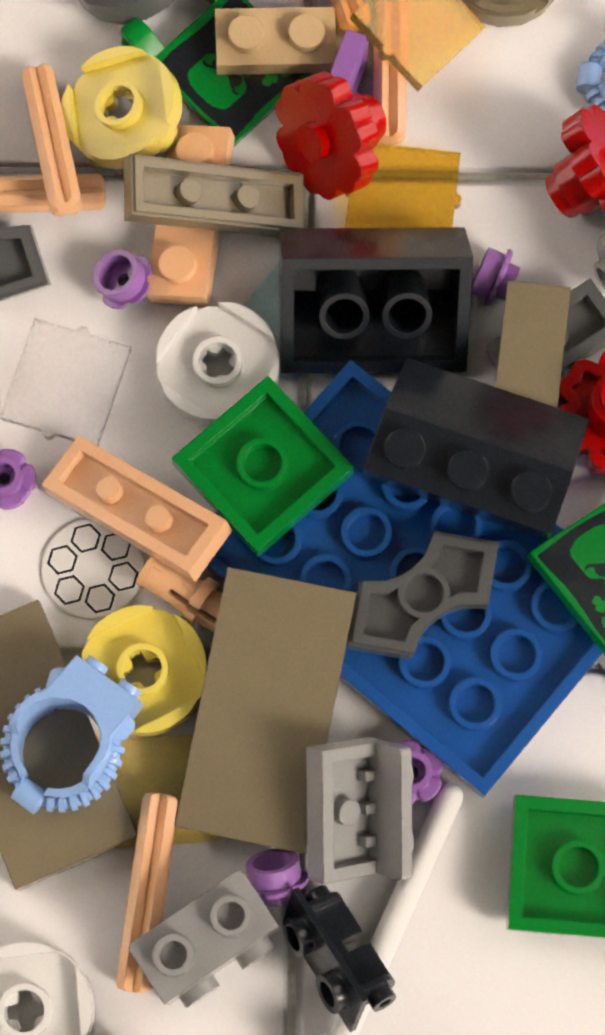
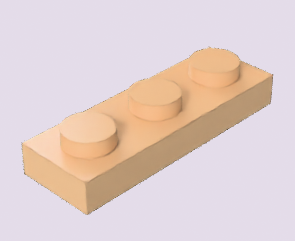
M177 125L178 139L175 145L167 151L166 158L231 166L235 136L230 127ZM156 224L150 258L152 275L148 278L150 289L146 295L149 301L162 304L210 306L221 231Z
M79 435L41 484L51 497L194 582L197 581L233 531L224 518Z

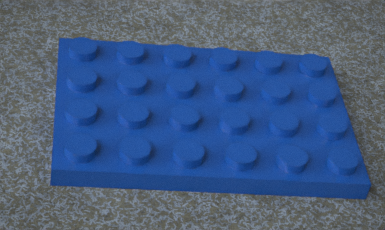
M350 360L306 409L304 414L354 467V474L259 557L232 531L206 568L224 583L227 568L230 567L358 593L359 582L386 581L412 569L426 554L435 531L499 542L487 610L464 609L452 612L438 619L420 638L412 661L348 649V636L340 676L341 681L408 737L417 741L421 747L427 749L443 763L444 767L480 797L484 798L602 655V651L527 559L528 554L545 543L546 540L365 479L363 468L391 391ZM555 524L549 539L563 531V529Z

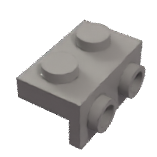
M373 737L306 747L308 879L324 885L372 874H380L398 881L411 878L412 851L414 848L412 832V784L414 773L410 747Z
M237 871L130 944L129 950L164 1005H170L180 998L185 1008H188L220 986L214 974L236 960L242 970H244L276 948L270 936L279 931L280 927L246 875L242 871Z

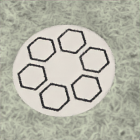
M79 520L60 530L47 546L42 560L43 583L50 598L65 612L89 619L106 617L112 612L124 608L137 594L140 586L135 582L144 566L143 555L139 548L92 520Z

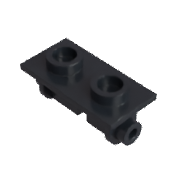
M321 885L311 890L304 897L298 887L293 889L282 922L285 940L295 956L305 958L316 976L317 990L325 1007L333 1014L338 1013L351 1033L356 1030L366 1005L369 1004L373 1011L377 1012L395 1001L397 996L392 990L395 980L388 972L371 943L351 952L347 951L344 945L361 938L363 931L344 903L339 892H330L326 885Z

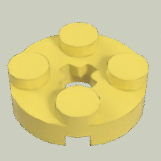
M116 46L105 49L90 57L80 67L84 74L77 80L74 88L69 84L67 85L62 96L61 107L68 139L95 166L102 169H123V161L130 154L155 156L156 154L169 151L175 145L179 133L177 125L182 113L181 90L176 78L159 59L147 55L143 49L134 46ZM126 96L133 104L131 110L124 117L117 119L115 116H109L110 111L118 108L119 98Z
M133 605L112 612L93 627L87 637L88 642L82 650L81 659L85 661L91 655L108 668L105 676L118 684L122 678L126 680L125 675L134 669L131 659L137 655L143 654L147 662H153L158 659L161 663L162 669L154 674L156 682L153 685L144 688L140 682L131 683L142 692L138 699L143 703L144 707L134 719L135 729L129 736L149 737L164 734L180 726L194 713L196 707L200 704L208 661L201 639L186 620L176 614L172 615L165 610L154 609L153 606Z

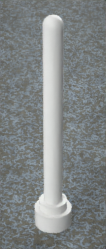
M455 783L443 784L437 793L412 851V877L397 882L370 942L387 970L463 801V791ZM369 1004L365 1006L355 1031L350 1033L338 1014L330 1033L322 1032V1035H359L371 1006Z

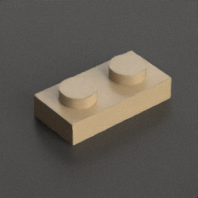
M335 7L215 9L217 75L331 72L337 56Z

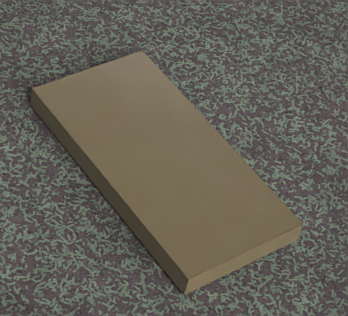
M230 567L227 568L175 827L305 853L307 846L306 747L327 744L357 593Z
M38 599L0 615V740L5 736L2 732L3 727L9 723L7 720L9 714H14L16 711L14 708L18 702L21 704L25 700L23 697L28 693L30 696L34 694V689L41 687V690L46 688L51 670L67 666L42 604ZM55 709L54 713L39 720L27 735L23 748L24 765L30 776L29 779L45 791L48 787L61 789L72 787L82 782L83 773L93 761L100 744L87 714L77 710ZM0 759V853L15 890L21 891L137 839L136 827L116 780H111L109 783L111 787L108 791L103 790L100 793L102 797L97 801L95 798L89 801L91 805L84 807V805L78 806L79 810L76 811L66 809V813H59L58 809H54L53 812H47L45 807H41L35 814H31L11 799L15 786L13 784L9 785L6 779L8 773H4L2 769L4 760Z

